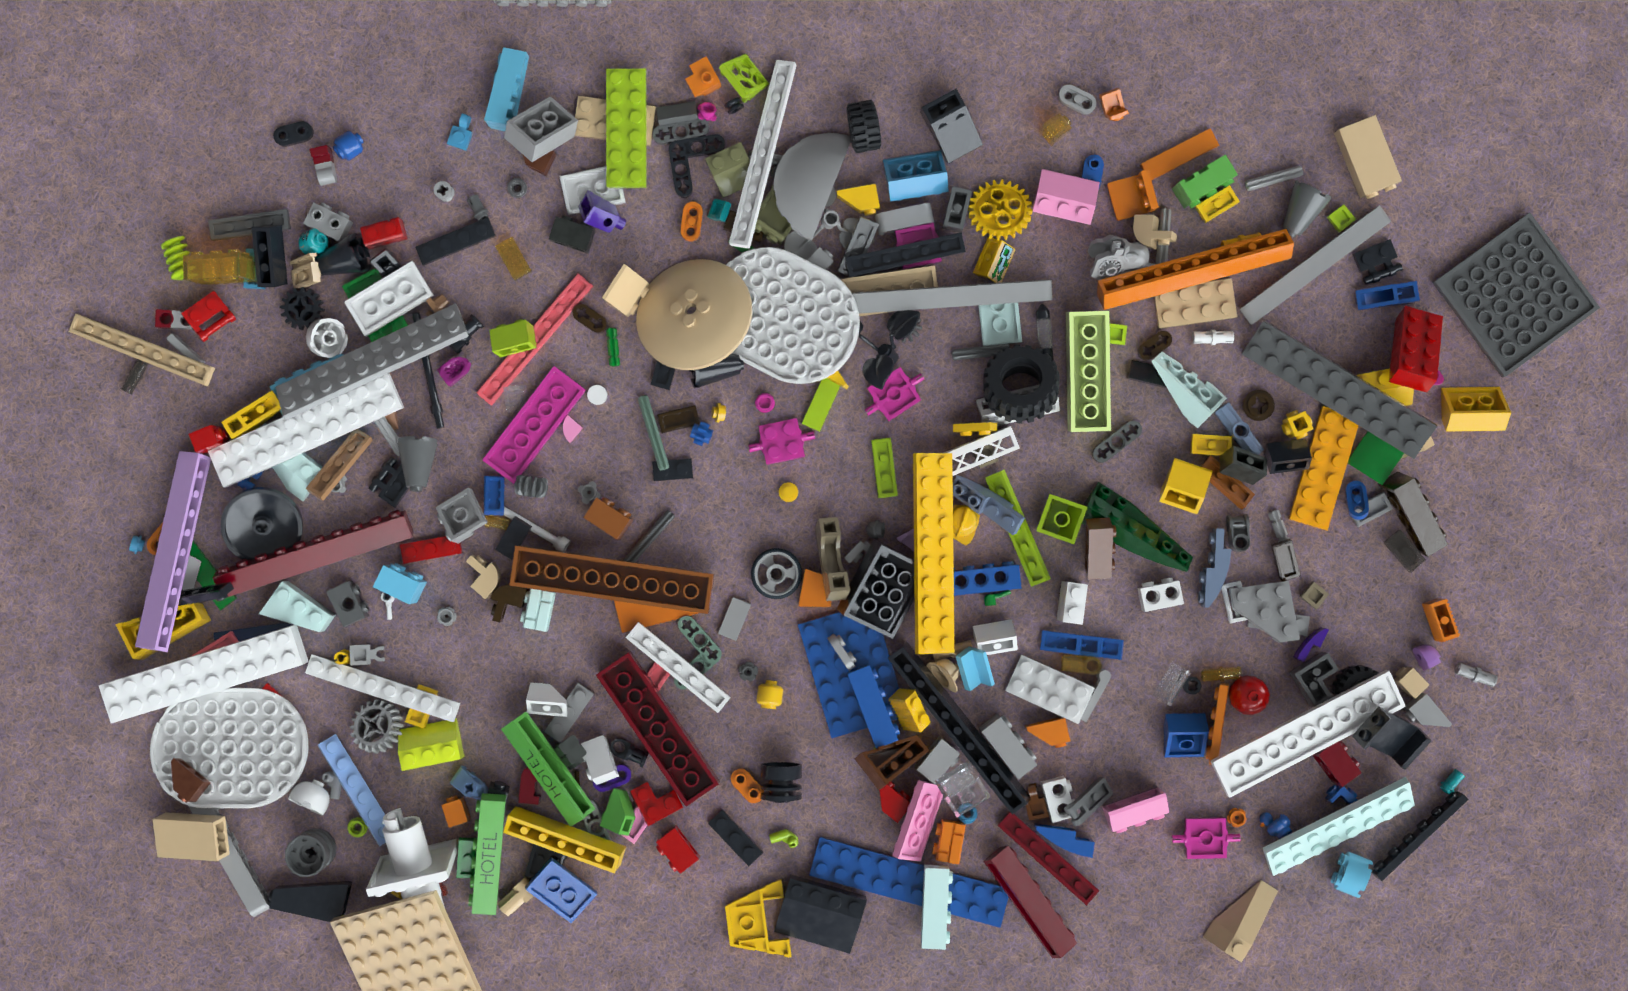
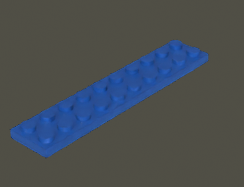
M819 837L809 876L922 906L923 864ZM953 873L952 884H949L948 891H952V902L948 904V911H951V915L1001 928L1009 898L1000 885Z

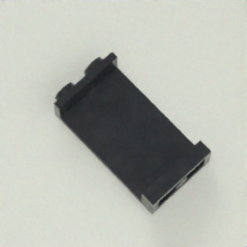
M1379 706L1353 734V738L1363 749L1366 750L1370 746L1392 757L1405 770L1432 741L1421 728Z

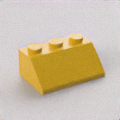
M1390 369L1356 375L1406 406L1413 404L1414 389L1389 382Z
M1500 387L1441 388V415L1446 431L1506 430L1511 411Z

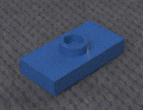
M484 476V515H504L503 476Z

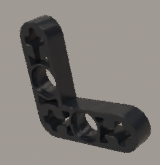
M714 134L677 140L670 144L669 156L674 187L679 197L687 198L693 192L688 158L716 154L724 150L725 141L721 135ZM714 139L722 142L718 149H715L714 146H708L709 151H706L704 140H708V144L714 143ZM693 143H701L703 146L702 150L694 152L691 149ZM676 145H679L680 148H683V150L680 151V157L681 159L685 157V160H678L673 162V159L677 160L676 153L672 152V150L675 149ZM680 164L686 167V172L682 175L675 172V168ZM677 178L684 179L686 187H689L685 194L682 191H678V188H681L682 185L680 180L676 181Z

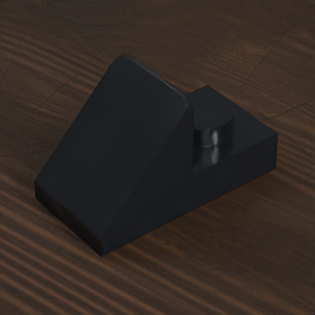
M386 248L370 259V262L384 277L403 267L397 261L395 254Z

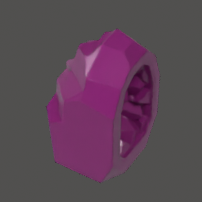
M455 357L443 364L437 371L445 383L451 387L466 376L470 370L471 363L467 358Z

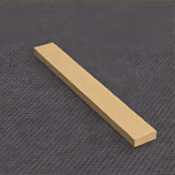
M75 314L68 331L205 386L209 385L215 370L212 366L79 314Z

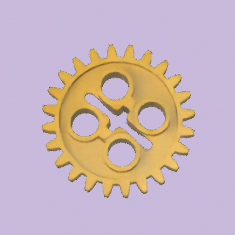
M1001 179L1000 184L993 180V185L991 186L986 182L985 189L979 186L978 192H973V198H970V205L968 206V217L972 219L971 225H976L975 231L977 232L982 229V236L988 233L990 240L993 236H996L997 241L1000 240L1001 236L1007 240L1008 235L1015 238L1016 232L1022 234V228L1027 229V222L1031 221L1030 215H1032L1033 210L1031 209L1032 202L1029 201V195H1024L1025 189L1018 190L1019 184L1012 187L1011 181L1005 185L1003 179ZM999 196L1001 199H994L993 197ZM1016 206L1017 209H1011L1010 207ZM983 211H989L990 214H984ZM999 221H1006L1007 223L1001 224Z

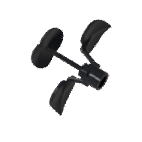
M904 310L892 314L887 322V329L891 332L889 334L891 345L882 344L879 348L860 334L863 330V324L860 322L858 337L878 352L876 358L866 360L862 368L864 378L872 386L883 389L885 382L893 371L894 364L899 359L898 353L894 350L896 345L894 344L893 336L897 340H902L909 336L919 321L921 314L919 311Z

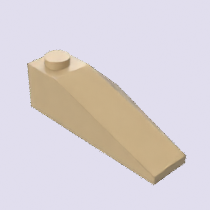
M1260 880L1234 904H1231L1221 915L1217 916L1211 922L1203 937L1242 963L1264 922L1278 890Z

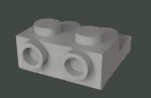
M469 487L436 507L438 512L437 518L446 529V537L449 541L457 544L474 534L473 531L488 523L473 490Z

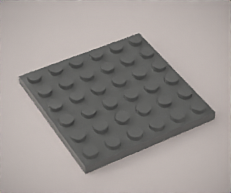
M1527 213L1432 282L1502 378L1509 375L1600 308L1531 213Z

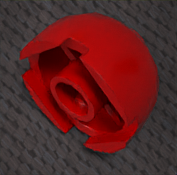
M1245 675L1239 677L1229 689L1231 705L1242 714L1254 715L1260 713L1269 703L1270 693L1267 685L1255 676Z

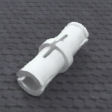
M1215 329L1206 332L1193 331L1192 340L1193 344L1206 343L1216 345V343H1233L1234 332L1216 331Z

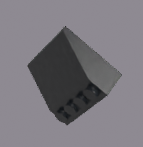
M874 539L849 584L850 592L846 600H841L837 609L844 616L893 639L915 599L914 559Z
M790 874L774 932L850 954L862 920L867 897Z

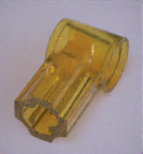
M1063 654L1061 671L1096 675L1101 671L1102 664L1096 657ZM1090 660L1097 662V668L1093 671L1087 669V663Z

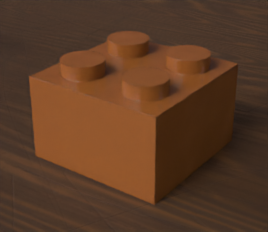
M602 497V499L596 498L583 518L613 538L621 540L633 521L630 518L632 514L623 508L616 509L613 507L615 503L606 497Z

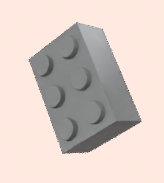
M548 97L508 120L504 138L533 162L574 138L578 120L552 97Z
M995 714L978 728L1019 780L1037 766L1034 761L1037 757L1028 747L1024 748L1022 746L1025 743L1016 731L1012 732L1010 730L1013 726L1004 715L1000 717L998 714Z

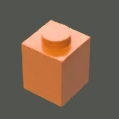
M457 795L446 798L447 802L441 805L449 828L468 822L471 819L464 796L460 798Z

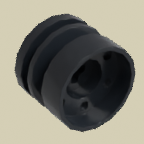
M768 762L761 764V778L769 780V783L761 785V789L767 791L761 793L760 799L775 803H788L802 799V793L796 792V790L802 789V785L793 783V780L802 778V764L794 762Z

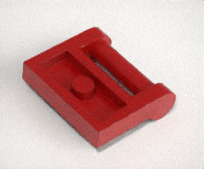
M212 291L181 313L182 317L202 342L207 341L210 335L227 323H232L236 320V317L215 291ZM222 311L225 316L205 330H201L199 327L201 324Z

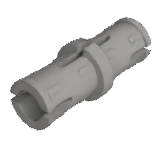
M1459 662L1454 670L1456 675L1469 678L1474 683L1480 682L1490 687L1495 686L1497 683V675L1482 671L1479 667L1473 668Z

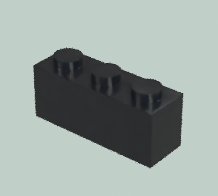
M282 225L251 227L257 287H278L288 284Z

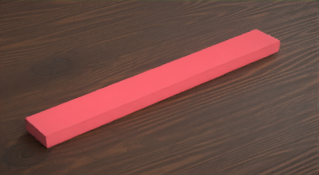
M577 273L533 325L537 348L508 355L476 393L492 406L570 315L574 307L593 288V285Z

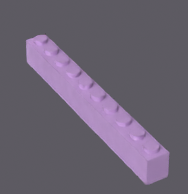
M179 451L135 647L168 652L211 461L210 457L203 454Z

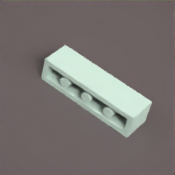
M924 864L921 923L922 949L946 950V944L950 943V931H947V924L951 923V911H948V904L952 902V891H948L949 884H952L953 872L949 871V867L946 865Z

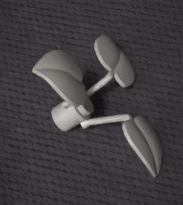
M834 187L825 207L832 205L835 201L836 191ZM824 209L823 212L825 214L821 218L822 225L815 231L814 237L823 228L832 229L837 226L842 231L839 235V241L846 249L858 219L847 218L843 223V227H841L838 213L833 210ZM793 231L785 240L784 250L807 260L817 250V246L813 241Z

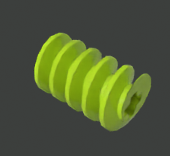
M185 236L171 238L161 245V249L165 250L163 255L167 258L166 264L170 265L168 270L172 272L171 279L187 280L197 275V273H190V271L195 269V266H188V263L193 261L192 258L185 257L190 254V251H183L188 246L186 243H181Z

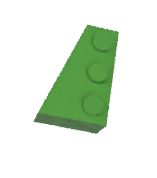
M1224 155L1200 171L1193 173L1187 179L1178 182L1172 190L1184 209L1188 206L1192 209L1201 203L1200 199L1202 197L1210 198L1218 192L1216 189L1223 185L1226 188L1234 183L1233 178L1238 174L1227 156Z

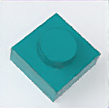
M714 199L707 217L715 221L725 222L731 203Z

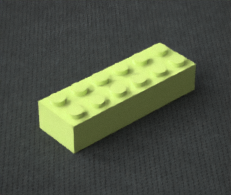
M1109 311L1066 312L1068 431H1111Z

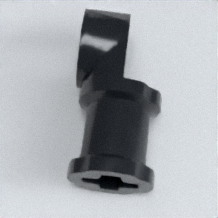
M473 314L464 323L469 336L450 345L456 354L460 353L465 345H469V340L472 339V335L479 328L482 329L484 327Z
M623 738L614 739L610 745V751L613 755L626 761L631 760L643 768L649 754L648 751L644 752L635 748L634 744L627 742ZM622 742L625 745L624 751L616 752L614 744Z

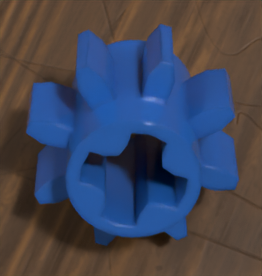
M702 421L700 425L694 424L690 437L694 439L693 443L703 446V443L709 444L714 431L709 429L710 424Z

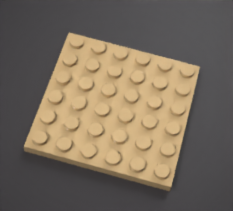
M437 890L339 916L330 921L362 991H482Z

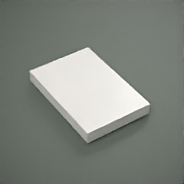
M606 166L560 176L568 215L580 213L578 205L588 190L613 205L626 203L623 188L606 187Z

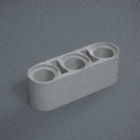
M930 203L881 212L875 215L876 222L879 223V235H884V232L890 231V233H893L903 228L935 223Z

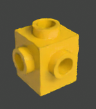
M1297 410L1287 413V418L1282 420V430L1289 438L1296 437L1298 440L1308 436L1307 432L1313 430L1311 417L1306 411L1299 413ZM1293 422H1296L1298 424L1297 428L1295 427Z

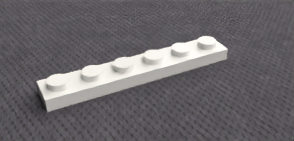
M640 622L627 635L626 638L717 713L720 712L731 698Z

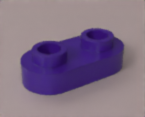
M625 764L616 765L618 772L621 770L625 772V777L613 778L608 780L606 784L600 783L596 785L593 781L594 788L600 792H605L628 783L632 777L630 767Z

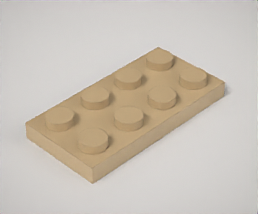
M578 96L575 114L578 123L575 136L606 140V99ZM647 105V146L651 147L656 107Z
M1232 278L1204 282L1154 296L1158 329L1237 318Z

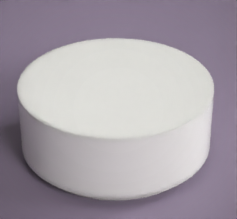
M594 385L589 388L587 397L591 403L601 405L607 400L608 394L604 387Z

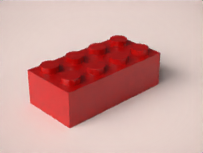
M1404 306L1395 320L1389 382L1426 393L1431 389L1438 378L1443 316Z

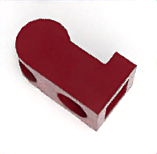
M528 767L521 774L518 803L539 805L541 803V795L536 794L538 780Z

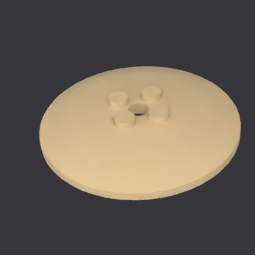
M706 259L684 261L663 271L649 284L648 288L650 290L644 299L641 298L637 309V331L645 349L660 363L680 370L706 368L728 357L743 341L752 319V300L742 278L725 264ZM690 307H696L694 313L687 314V310Z

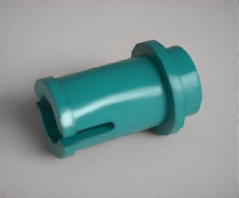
M1454 769L1448 778L1441 782L1440 789L1448 795L1454 793V789L1465 776L1457 769Z

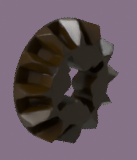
M1264 390L1251 391L1243 400L1245 414L1254 421L1268 419L1275 408L1273 397ZM1256 398L1259 403H1266V405L1260 408L1261 411H1258L1257 408H1251V406L1256 404Z

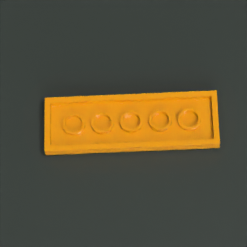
M1321 407L1309 447L1312 456L1310 467L1308 470L1302 471L1288 518L1289 520L1328 531L1359 426L1331 408Z

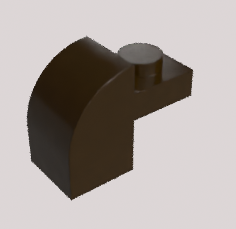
M504 585L496 589L490 598L491 600L498 601L491 610L492 621L503 622L508 604L519 608L524 607L525 595L529 588Z

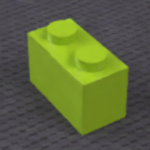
M516 320L512 324H501L489 330L492 352L500 358L537 348L534 326L527 320Z

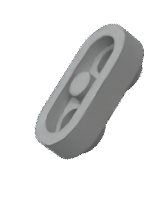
M1065 85L1059 91L1058 99L1061 104L1083 115H1088L1094 111L1096 99L1093 95L1073 85ZM1065 93H1070L1071 99H1066ZM1087 102L1089 104V107L1084 108L1082 106V103Z
M835 634L829 636L827 639L847 669L850 671L855 668L854 663L857 660L851 651L848 653L845 651L843 646L846 644L841 636H835Z

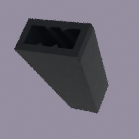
M339 881L279 885L271 890L269 894V909L330 922L333 918L345 915L352 882Z

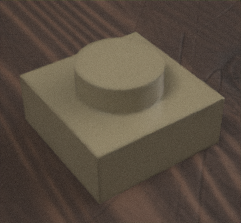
M990 444L985 445L981 454L985 456L993 455V446ZM998 458L978 465L979 469L997 462Z
M1311 582L1300 595V598L1314 609H1318L1329 594L1315 582Z

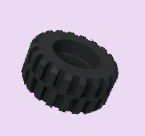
M1020 344L1014 345V348H1009V346L1003 348L1002 353L998 351L993 355V359H989L987 368L984 369L983 391L984 399L988 402L989 409L991 411L995 410L996 416L999 418L1004 416L1005 421L1011 422L1016 420V423L1022 424V421L1026 420L1028 423L1034 422L1036 417L1041 419L1044 417L1045 412L1049 413L1053 409V405L1056 404L1058 399L1060 376L1055 361H1051V356L1048 353L1042 354L1043 350L1038 347L1032 349L1031 345L1020 347ZM1025 373L1036 378L1040 386L1030 394L1016 395L1007 391L1002 383L1013 374Z

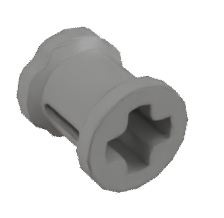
M445 181L437 182L434 186V194L444 202L452 200L455 195L453 187ZM444 187L448 190V191H445V194H446V195H442V194L440 193V192H443V188H444Z

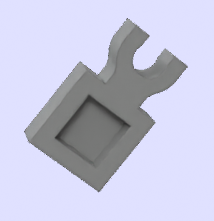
M370 644L350 645V665L371 664V659L385 661V657H378L376 654L378 650H384V646L370 649Z

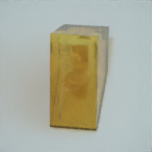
M1058 113L1046 121L1039 132L1052 147L1071 131V122L1065 115L1062 117Z

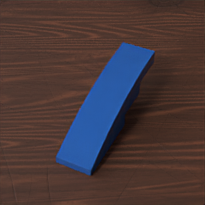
M1042 630L1040 650L1122 660L1124 640Z

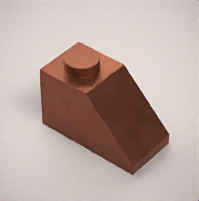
M173 758L171 760L173 790L178 793L177 797L185 803L196 802L211 782L181 758Z

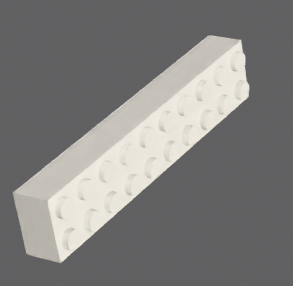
M292 625L99 685V689L110 723H115L301 666L309 661L297 625Z

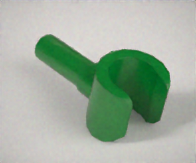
M1006 590L986 595L984 597L985 606L996 605L997 598L1009 595L1011 591Z

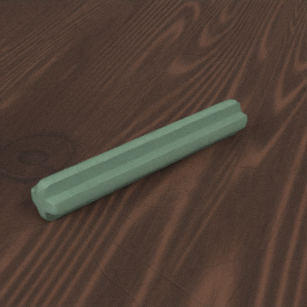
M647 395L638 398V402L660 471L669 468L668 460Z

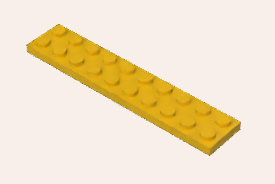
M913 453L915 654L954 653L952 453Z

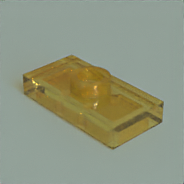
M513 237L495 246L514 281L532 272Z

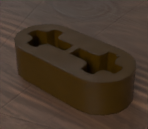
M584 304L574 307V318L591 331L603 333L607 329V321L603 316ZM585 308V313L590 317L588 319L583 316L578 318L579 314L577 311ZM592 318L596 321L601 319L603 327L594 329L595 324L591 322Z
M1167 331L1156 333L1140 345L1138 356L1145 361L1153 359L1171 345V334ZM1159 335L1168 338L1166 339V345L1164 343L1156 345V342L1160 340ZM1144 346L1145 348H1149L1151 346L1154 347V349L1150 351V357L1149 355L1144 356L1142 354L1144 352Z

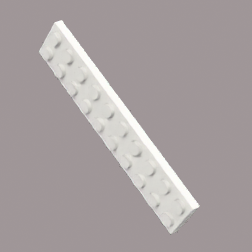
M388 373L289 420L282 417L211 449L208 453L223 488H226L404 408L391 375Z
M1385 670L1211 760V763L1226 795L1230 798L1354 734L1378 706L1390 713H1394L1406 706L1390 671Z

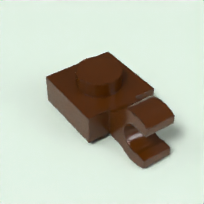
M1036 783L1028 784L1030 799L1026 808L1029 821L1049 817L1045 796L1039 797Z

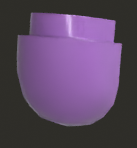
M1420 645L1413 648V654L1423 671L1441 663L1439 659L1441 656L1434 647Z

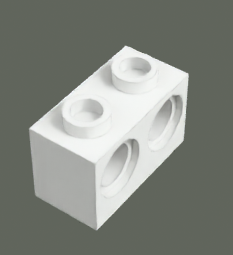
M1173 577L1161 579L1162 583L1154 585L1153 581L1142 583V587L1137 588L1142 611L1148 612L1184 604L1180 582L1178 580L1173 581ZM1171 586L1174 589V594L1168 598L1165 591ZM1152 590L1155 598L1149 602L1146 599V594Z
M1060 776L1041 781L1052 823L1071 818L1070 815H1067L1066 811L1059 813L1057 810L1060 804L1065 803L1068 805L1075 800L1070 797L1069 792L1072 791L1070 780ZM1061 784V792L1058 794L1053 793V786Z

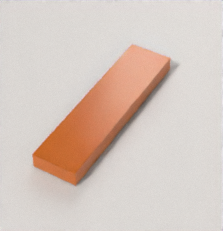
M1210 128L1141 163L1140 166L1142 170L1149 169L1151 180H1154L1220 145Z

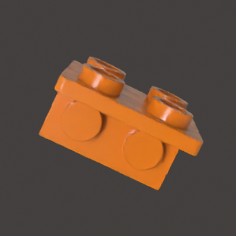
M1149 169L1140 171L1138 175L1107 184L1117 221L1132 218L1134 215L1154 212L1159 208Z

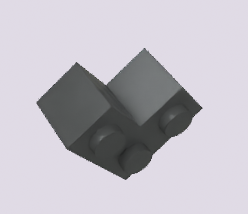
M1320 652L1289 671V674L1308 705L1315 707L1332 698L1322 680L1339 669L1329 653Z

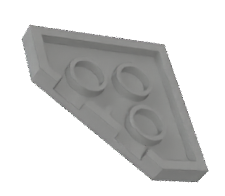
M1289 581L1229 590L1232 610L1247 618L1250 623L1261 631L1266 632L1276 642L1283 643L1300 640Z

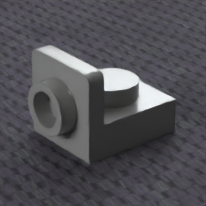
M860 541L844 558L849 563L852 561L856 563L863 556L861 551L864 549L867 552L870 544L867 541L864 543Z

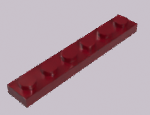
M1009 811L997 824L1000 829L1086 906L1097 895L1099 889L1015 814L1012 815Z

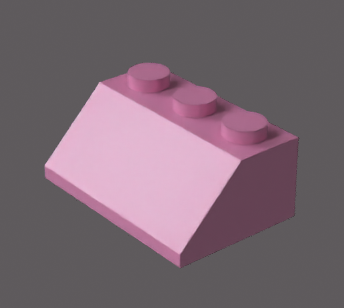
M1042 169L1032 211L1091 225L1100 182Z
M1159 788L1102 807L1110 830L1112 832L1116 831V833L1124 832L1127 830V827L1135 825V827L1146 824L1147 820L1152 818L1153 820L1162 819L1165 817L1164 814L1169 813L1166 794Z

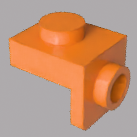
M1119 88L1099 94L1106 118L1112 121H1119L1129 114L1128 110L1124 107Z

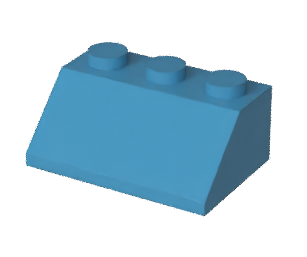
M941 150L883 160L890 201H901L908 198H920L926 195H938L949 192L947 170Z

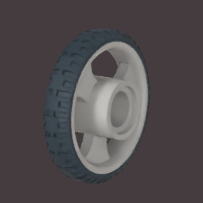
M768 549L758 555L753 562L751 568L752 583L756 590L767 598H786L793 594L801 583L802 568L800 562L795 555L785 549ZM773 555H781L788 558L793 566L785 569L781 564H775ZM760 564L768 567L766 572L768 582L765 585H761L758 579ZM779 568L782 571V577L780 579H773L771 576L772 569ZM786 577L794 580L787 590L775 592V585L783 582Z

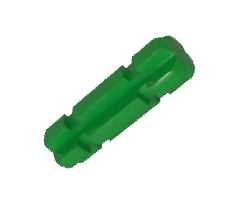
M608 328L606 329V336L608 337L607 348L608 355L610 356L608 358L609 365L616 367L620 365L618 339H616L618 336L617 329Z

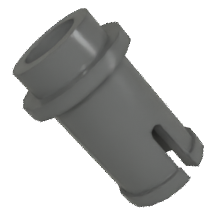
M477 194L467 199L475 214V219L480 221L489 216L488 209L484 208Z

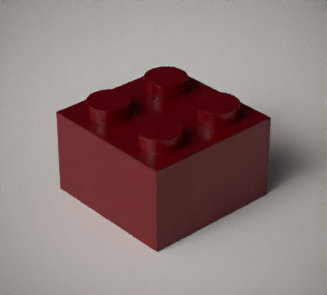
M1340 740L1312 756L1331 782L1344 787L1362 772L1358 768L1360 766L1358 761L1353 756L1350 757L1346 752L1348 748Z

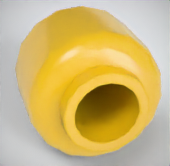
M766 680L765 684H760L756 702L761 704L760 708L776 709V706H780L782 704L783 688L777 685V681Z

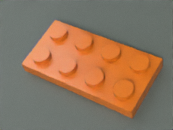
M1221 683L1219 687L1215 688L1214 700L1218 701L1217 707H1213L1211 719L1215 720V723L1209 730L1208 739L1212 740V744L1207 747L1206 759H1209V765H1212L1211 760L1220 754L1229 684Z

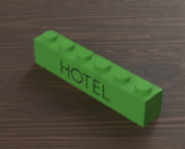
M524 712L501 729L570 827L583 820L596 809L527 712Z
M482 793L481 800H477L476 812H480L479 819H475L474 831H478V838H474L473 850H477L476 857H472L471 869H475V875H471L470 888H474L473 894H469L468 906H472V914L496 915L506 795Z

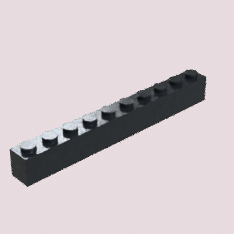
M905 642L893 651L888 660L912 690H916L920 700L1010 813L1013 815L1027 805L1030 795L920 657L915 654V651L908 642Z

